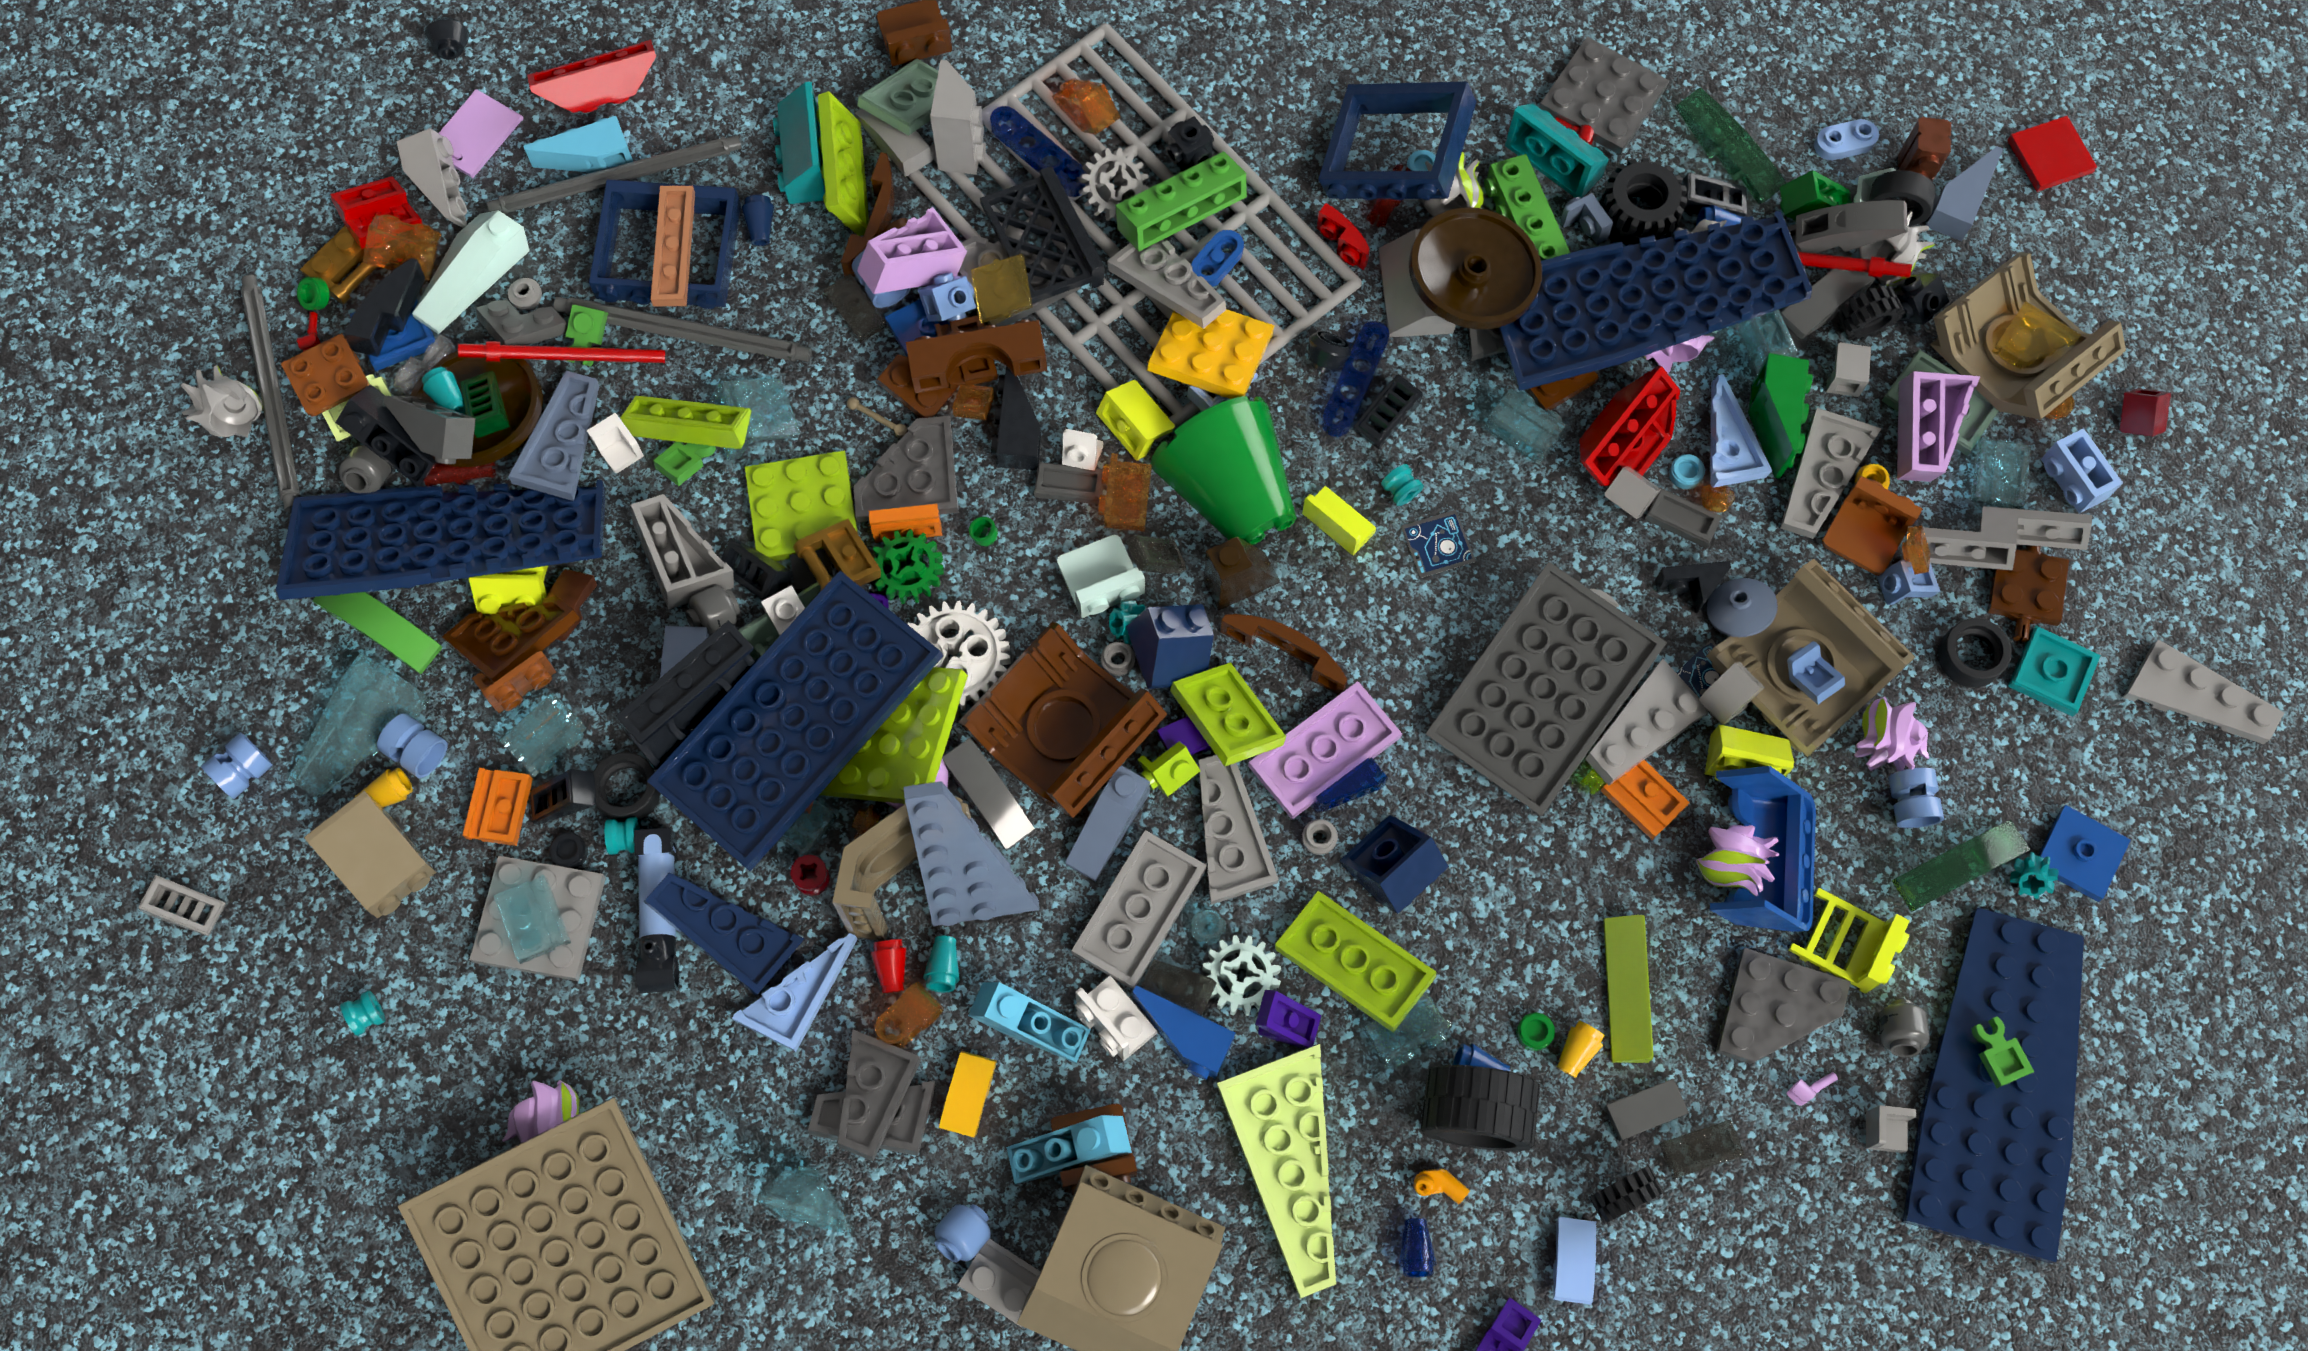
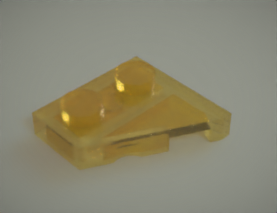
M2025 301L1991 352L2017 368L2022 369L2033 364L2036 359H2044L2053 355L2057 349L2066 345L2068 347L2074 345L2081 334Z

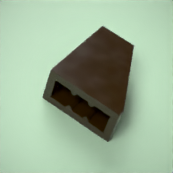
M1239 537L1206 550L1204 584L1218 610L1280 583L1265 552Z

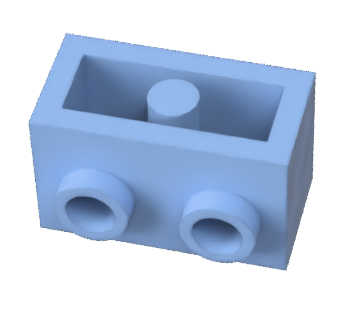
M2084 428L2055 442L2041 458L2048 475L2056 480L2063 490L2067 502L2073 505L2079 514L2107 500L2123 484Z

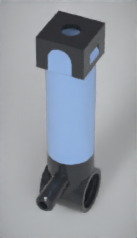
M671 827L634 830L635 856L638 858L639 958L636 963L638 991L640 994L678 991L680 972L676 956V929L644 903V900L669 872L675 875L674 861H678L677 836Z

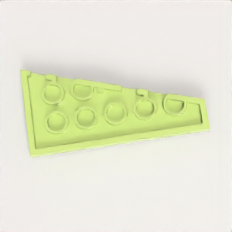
M1320 1044L1217 1083L1221 1098L1300 1299L1336 1285Z

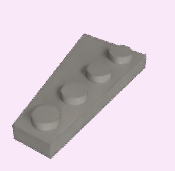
M1161 240L1139 252L1129 243L1107 261L1110 272L1203 329L1226 310L1225 299L1202 276L1198 277L1193 272L1192 265L1186 259L1182 260L1175 253V248L1168 240Z
M1816 408L1811 419L1780 529L1813 539L1882 428Z
M2159 639L2152 644L2122 697L2134 702L2138 699L2150 703L2152 708L2165 712L2171 710L2186 715V719L2198 723L2204 721L2219 727V730L2261 744H2265L2271 739L2285 713Z
M1662 659L1585 760L1609 786L1708 713V710L1698 701V696L1669 664Z
M1217 755L1198 760L1210 905L1277 884L1279 879L1237 763L1225 767Z

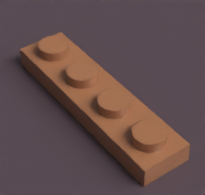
M660 186L651 302L653 306H687L695 203L693 186Z

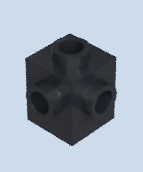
M1193 116L1185 122L1180 121L1168 131L1166 152L1170 160L1183 172L1212 157L1213 134L1206 125H1201L1196 117Z
M1915 271L1910 275V278H1904L1894 289L1905 311L1900 321L1923 325L1949 303L1941 276L1938 274Z

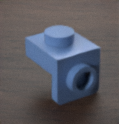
M1812 641L1804 648L1802 647L1794 651L1787 660L1789 680L1817 705L1845 686V677L1821 657L1820 645L1815 641Z

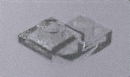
M439 334L435 342L426 349L423 361L410 356L405 366L398 370L395 382L393 383L401 396H410L419 379L429 372L444 356L457 351L452 340Z

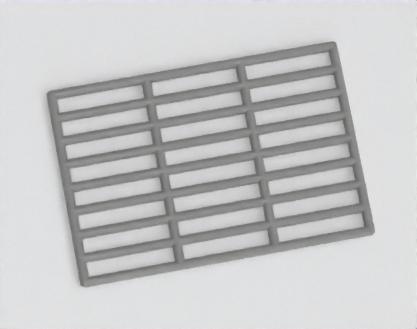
M1107 23L1098 26L982 109L980 125H984L1034 178L1040 177V170L1043 168L994 118V116L1007 107L1077 180L1082 174L1087 173L1082 169L1083 166L1018 100L1031 90L1053 110L1094 154L1098 153L1101 156L1102 151L1106 149L1094 134L1043 83V81L1056 72L1128 145V147L1122 150L1123 157L1128 156L1132 152L1134 157L1138 156L1162 181L1175 175L1148 147L1160 138L1167 143L1168 131L1176 123L1187 121L1193 116L1196 117L1201 125H1206L1214 137L1213 148L1218 153L1224 151L1246 172V182L1260 196L1248 205H1245L1241 200L1230 205L1229 207L1236 214L1223 223L1214 215L1201 220L1211 232L1198 242L1186 229L1173 234L1187 249L1179 257L1192 263L1193 259L1215 234L1222 230L1234 231L1246 223L1321 300L1307 311L1244 247L1243 256L1240 261L1297 319L1282 330L1229 274L1224 277L1220 282L1221 286L1252 318L1275 325L1272 339L1265 350L1260 364L1358 290L1362 285V280ZM1105 38L1176 112L1162 120L1091 47ZM1081 55L1152 129L1138 138L1067 64ZM935 144L929 146L931 157L937 163ZM985 153L984 163L979 162L984 170L1003 190L1015 186L1014 181ZM1109 164L1102 165L1096 173H1106ZM920 169L908 175L909 179L966 240L973 236L981 237L920 172ZM945 171L985 214L980 204V198L985 195L964 173ZM1078 182L1068 189L1066 194L1088 235L1111 258L1120 249L1074 202L1082 196L1079 194V191L1085 187L1084 183ZM1026 194L1023 195L1021 200L1033 203ZM994 205L991 206L995 212L1001 213ZM1270 205L1345 283L1334 292H1331L1256 214ZM1022 209L1031 218L1033 212ZM1038 215L1034 225L1050 230L1053 223L1050 221L1051 218ZM1009 225L1005 234L1008 237L1020 240L1024 230ZM1052 239L1053 243L1064 253L1066 249L1065 243ZM998 240L996 243H994V244L1001 245V243L999 242V240ZM1104 277V285L1096 288L1112 306L1099 316L1076 292L1064 297L1068 304L1087 323L1086 326L1075 334H1072L1047 306L1034 312L1098 382L1109 391L1120 385L1082 345L1098 334L1173 414L1169 417L1175 425L1173 431L1200 411L1192 401L1182 406L1150 371H1147V367L1108 327L1110 323L1122 315L1155 349L1160 339L1159 334L1141 317L1133 306L1147 296L1168 319H1170L1174 310L1138 288H1135L1123 297ZM1206 391L1213 399L1217 397L1214 393ZM1168 433V434H1166V435H1164V436H1162V437H1160V438H1157V439H1155L1154 441L1159 442V441H1161L1162 439H1164L1166 436H1168L1170 433Z

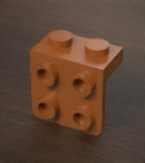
M343 333L280 363L305 412L311 417L317 416L349 400L370 385L359 364L360 360L356 352L352 351Z
M1860 476L1822 539V545L1824 548L1868 572L1880 576L1887 569L1908 531V526H1912L1923 508L1915 505L1908 497L1898 496L1885 489L1878 481Z
M539 651L494 683L482 673L472 677V680L494 709L501 713L503 710L510 711L516 708L523 701V696L532 689L539 690L545 687L552 680V675L556 673V670L544 653Z

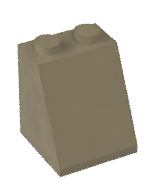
M365 791L304 837L361 905L376 918L395 911L400 906L403 898L411 892H417L429 883L430 877L436 873L390 814Z

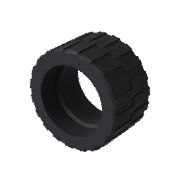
M1438 1065L1431 1067L1427 1071L1420 1131L1431 1139L1459 1146L1499 1151L1530 1150L1535 1144L1540 1084L1527 1076L1494 1068L1467 1065Z

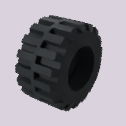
M1642 158L1641 162L1632 159L1628 161L1627 166L1622 163L1617 167L1616 172H1612L1603 192L1600 205L1613 222L1609 236L1613 237L1615 235L1618 237L1616 242H1622V244L1627 242L1630 245L1639 244V238L1655 236V240H1660L1672 236L1687 203V198L1685 197L1687 189L1686 186L1681 185L1683 181L1681 176L1673 174L1674 169L1671 166L1665 168L1661 166V161L1656 160L1655 163L1649 162V158ZM1629 198H1644L1650 201L1656 209H1640L1633 205Z

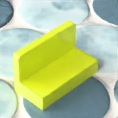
M1136 380L1129 381L1107 391L1096 411L1099 418L1136 461L1147 456L1155 439L1172 432L1175 427L1173 422Z
M1324 486L1315 497L1309 494L1304 500L1302 514L1351 555H1354L1375 534L1376 527L1327 486Z

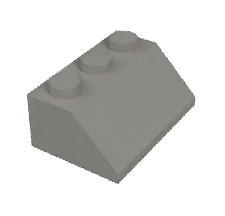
M940 60L930 114L938 170L977 175L978 163H984L986 144L982 143L984 126L980 125L982 108L981 106H976L974 90L947 60Z
M1415 229L1380 247L1378 250L1388 338L1453 334L1456 325L1439 317L1430 310L1420 299L1413 287L1409 273V256L1414 241L1421 229Z

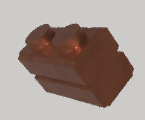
M1919 118L1898 154V167H1900L1898 170L1922 174L1933 182L1934 177H1936L1951 152V122L1944 119Z

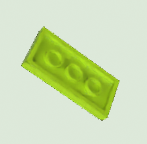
M827 91L818 95L819 109L816 111L821 131L819 146L823 156L821 174L825 181L823 201L829 212L837 216L846 227H849L858 236H862L865 234L869 223L861 122L834 95Z
M1317 891L1275 944L1276 951L1393 1033L1434 981L1437 973L1320 891Z

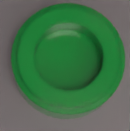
M320 277L303 278L297 288L299 303L306 310L324 309L329 301V288L326 282Z
M1530 1013L1519 1022L1516 1034L1518 1041L1524 1048L1531 1051H1540L1553 1041L1555 1028L1552 1021L1546 1015Z

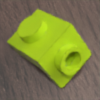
M1180 741L1153 762H1150L1144 755L1137 759L1144 770L1140 773V776L1150 781V789L1158 788L1167 797L1200 772L1187 747Z

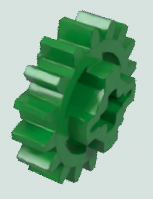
M909 529L906 537H901L897 530L894 532V540L890 541L889 538L884 536L882 538L884 547L874 546L873 548L874 555L877 557L874 560L881 569V577L873 581H877L875 585L879 593L887 589L886 596L890 601L898 595L901 604H905L907 597L911 596L914 602L918 603V594L923 592L926 596L930 597V586H940V580L936 575H944V567L940 564L943 562L942 552H936L938 548L935 541L927 544L925 533L919 535L918 538H914L913 530ZM923 554L929 560V568H927L925 566V563L922 562ZM885 565L888 566V569L891 571L890 579H888L884 573Z

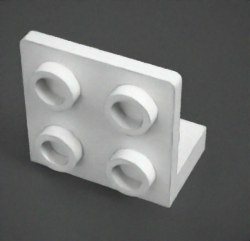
M1111 975L1088 994L1082 987L1075 992L1077 1002L1075 1007L1078 1010L1076 1015L1088 1029L1094 1026L1098 1030L1101 1038L1099 1042L1111 1057L1118 1054L1125 1061L1157 1034L1154 1026Z

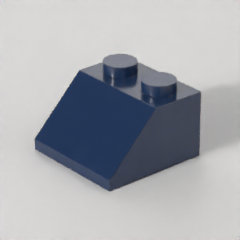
M1203 604L1148 607L1126 626L1147 689L1168 688L1172 686L1174 681L1208 670L1214 634Z
M1392 815L1385 818L1339 860L1342 866L1377 902L1397 914L1410 905L1426 887L1433 883L1449 867L1431 836Z

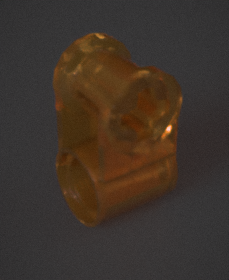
M916 982L879 1016L875 1025L877 1039L902 1049L921 1031L936 1021L944 1011V1007L920 982ZM890 1026L892 1029L898 1027L899 1035L895 1036L892 1033L887 1035L886 1027Z

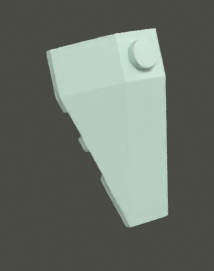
M499 210L481 213L475 217L454 238L412 313L413 317L437 334L442 332L529 252L524 227Z

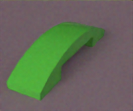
M366 592L318 596L312 600L315 605L339 621H344L419 674L423 673L443 648L419 628Z

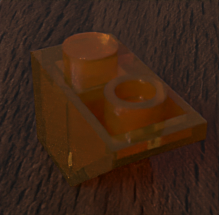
M1073 78L1064 82L1059 87L1060 91L1052 96L1054 102L1084 133L1096 135L1121 118L1104 83Z

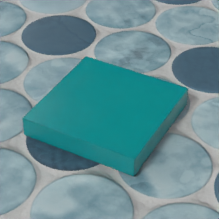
M2034 626L2031 629L2028 637L2029 641L2026 642L2008 687L2073 717L2079 711L2101 655L2039 626Z

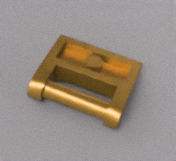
M344 226L300 270L305 277L322 278L328 285L329 295L344 305L351 298L349 294L379 265L383 266L390 258L377 245L361 249L346 226ZM367 255L368 257L340 285H338V283Z
M849 519L798 540L793 546L797 556L805 560L821 586L820 592L832 580L815 550L821 547L824 548L837 571L843 572L859 586L881 577V569Z

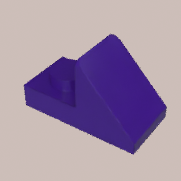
M1265 990L1255 1025L1259 1027L1258 1034L1262 1037L1308 1049L1314 1045L1322 1015L1276 990Z

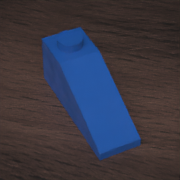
M1136 985L1133 990V1000L1181 1062L1188 1065L1187 1071L1204 1080H1207L1208 1076L1216 1079L1233 1044L1236 1033Z

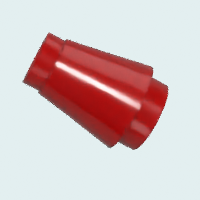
M902 939L874 942V951L870 953L880 986L882 987V993L904 991L906 948H903Z

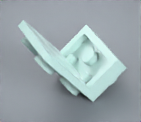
M1118 535L1108 536L1062 554L1057 559L1058 567L1081 618L1099 614L1109 607L1121 603V601L1134 600L1140 595L1145 594V577L1140 567H1133Z

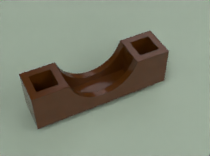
M1019 320L1014 324L999 327L988 325L980 330L969 332L953 331L945 336L933 338L921 336L914 341L906 342L915 393L948 388L951 377L957 368L965 362L976 358L995 359L1006 365L1014 376L1047 371L1046 354L1039 320Z

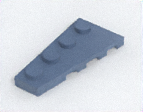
M570 371L564 373L509 474L512 484L574 501L589 436L587 430L591 427L599 391V384L596 378Z

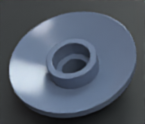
M1739 578L1723 583L1715 589L1707 603V615L1712 626L1719 632L1732 637H1749L1762 632L1774 621L1778 610L1777 599L1772 589L1763 582L1750 578ZM1746 600L1745 602L1737 603V601Z

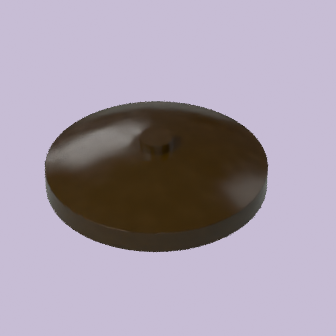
M1467 207L1452 209L1438 214L1421 228L1411 248L1409 273L1413 287L1420 299L1439 317L1465 328L1493 329L1512 323L1529 309L1541 285L1542 264L1534 243L1516 223L1493 211Z
M458 350L444 356L430 366L419 378L410 395L436 404L423 391L422 378L427 372L437 367H444L447 371L454 374L462 397L461 381L492 370L494 371L510 427L477 438L474 434L471 459H456V464H446L454 467H476L489 464L513 452L532 433L539 420L543 404L540 382L533 369L524 359L500 358V362H488L486 358L458 357ZM488 391V392H485V393H483V394L474 396V398H477V397H480V396H482V395L488 394L489 391ZM490 400V401H487V402H484V403H482V404L476 405V407H477V406H480V405H483V404H486V403H489V402H491V400ZM490 409V410H488V411L479 413L478 415L487 413V412H489V411H492L493 409Z

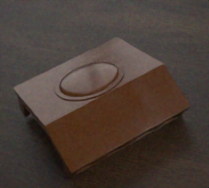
M1052 621L958 723L974 739L973 742L1046 804L1074 818L1165 718L1167 713L1149 691L1140 688L1135 694L1091 660L1060 624Z

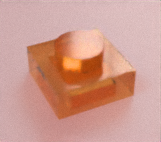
M960 385L952 406L954 417L986 420L994 399L993 387Z
M1923 526L1909 527L1907 542H1902L1905 562H1911L1914 574L1929 572L1931 553Z

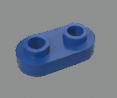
M1222 230L1215 234L1193 259L1191 264L1193 272L1198 277L1202 276L1212 287L1218 285L1243 256L1244 241L1241 235L1232 230ZM1228 248L1231 249L1232 252L1224 253L1222 250ZM1210 271L1212 275H1203L1202 272Z

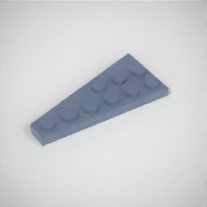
M942 781L903 787L933 926H951L958 922L977 919L989 920L997 916L1040 910L1038 897L1034 892L1030 893L1026 889V884L1020 876H1015L1011 871L1010 863L987 835L982 836L973 818H967L962 811L959 801Z

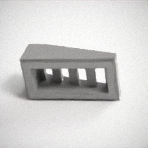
M155 875L138 909L147 915L209 937L226 903ZM165 890L171 892L163 909L158 908L157 905ZM178 896H183L184 899L176 914L171 913L170 911ZM191 901H197L198 903L189 920L183 918ZM204 906H211L212 908L204 924L196 923Z

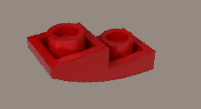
M1325 203L1319 211L1316 229L1326 238L1338 241L1337 255L1345 263L1352 266L1356 265L1364 270L1370 253L1366 240L1343 214Z

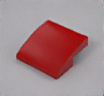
M393 176L330 194L338 214L361 249L423 230L422 219L409 205L406 191Z

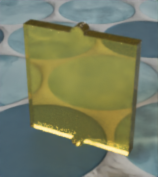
M1022 254L1000 261L995 259L991 264L971 269L981 323L1000 317L1009 318L1010 314L1033 308L1025 260Z

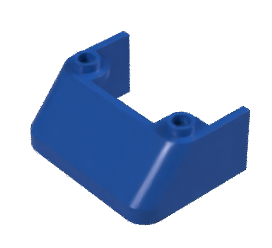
M1771 766L1716 771V778L1732 788V794L1728 799L1731 814L1735 815L1736 819L1743 823L1744 826L1753 825L1755 827L1753 836L1763 839L1776 837L1778 842L1769 849L1779 853V856L1766 858L1770 863L1765 865L1775 879L1773 882H1770L1761 877L1763 891L1760 893L1758 891V896L1752 895L1744 888L1732 889L1724 902L1710 903V911L1735 925L1790 932L1810 930L1813 921L1816 808L1811 794Z

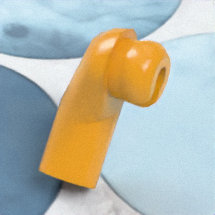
M1443 1168L1421 1171L1414 1178V1189L1421 1196L1444 1192L1459 1205L1470 1192L1465 1185Z

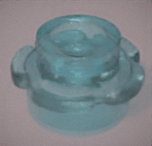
M1212 909L1196 913L1191 920V925L1193 926L1191 933L1198 942L1204 941L1209 945L1215 944L1220 941V936L1226 931L1225 920L1221 918L1217 911ZM1210 924L1212 928L1210 930H1206L1205 925Z

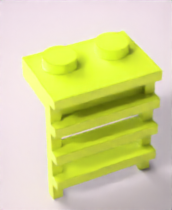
M548 566L469 577L477 612L497 614L501 607L525 603L528 607L542 604L543 599L547 597L544 578Z
M1818 888L1814 896L1826 901V904L1805 948L1792 943L1788 951L1798 955L1799 959L1804 962L1809 961L1820 967L1819 970L1825 973L1830 972L1841 979L1851 981L1852 985L1860 988L1859 991L1865 994L1881 983L1885 985L1895 968V965L1891 964L1895 952L1900 953L1908 941L1909 934L1905 930L1910 920L1895 914L1884 922ZM1834 907H1837L1846 913L1823 959L1813 954ZM1854 917L1866 923L1845 968L1842 969L1834 965L1833 962Z

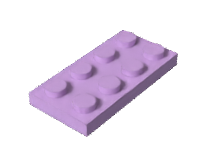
M1357 681L1288 732L1283 746L1257 755L1249 761L1248 767L1288 816L1294 819L1398 741L1402 733Z

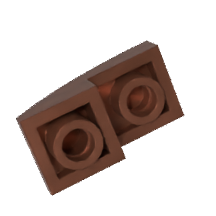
M564 569L546 598L557 596L574 609L580 618L566 633L560 635L557 640L565 641L583 619L579 608L597 586L594 575Z

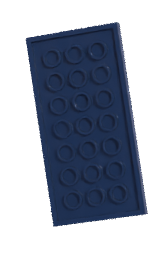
M839 571L647 782L746 869L751 871L944 655L938 648L843 572Z

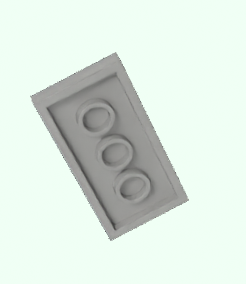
M1145 830L1080 935L1071 953L1134 990L1206 871L1207 865Z

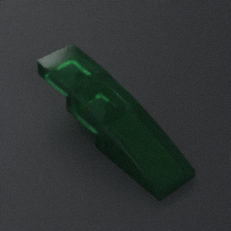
M1701 87L1675 106L1709 158L1711 159L1717 155L1732 179L1736 181L1741 178L1758 204L1768 200L1780 190L1782 185L1787 183L1769 157L1747 131Z
M2009 820L1892 880V883L1910 911L1913 912L2024 855L2031 849L2012 820Z

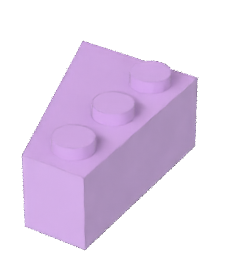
M1913 371L1899 382L1897 480L1931 482L1946 473L1959 437V428L1963 417L1967 415L1970 406L1969 401L1980 376Z

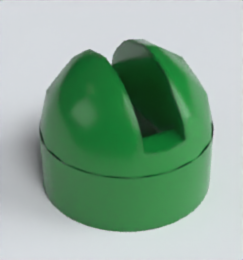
M979 517L970 524L969 534L976 544L988 547L997 540L998 529L991 518Z

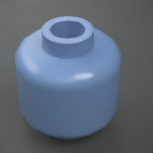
M961 1204L955 1205L935 1227L936 1248L952 1262L957 1263L959 1260L970 1261L991 1237L990 1228L987 1224L989 1220L987 1214L974 1204L970 1207Z

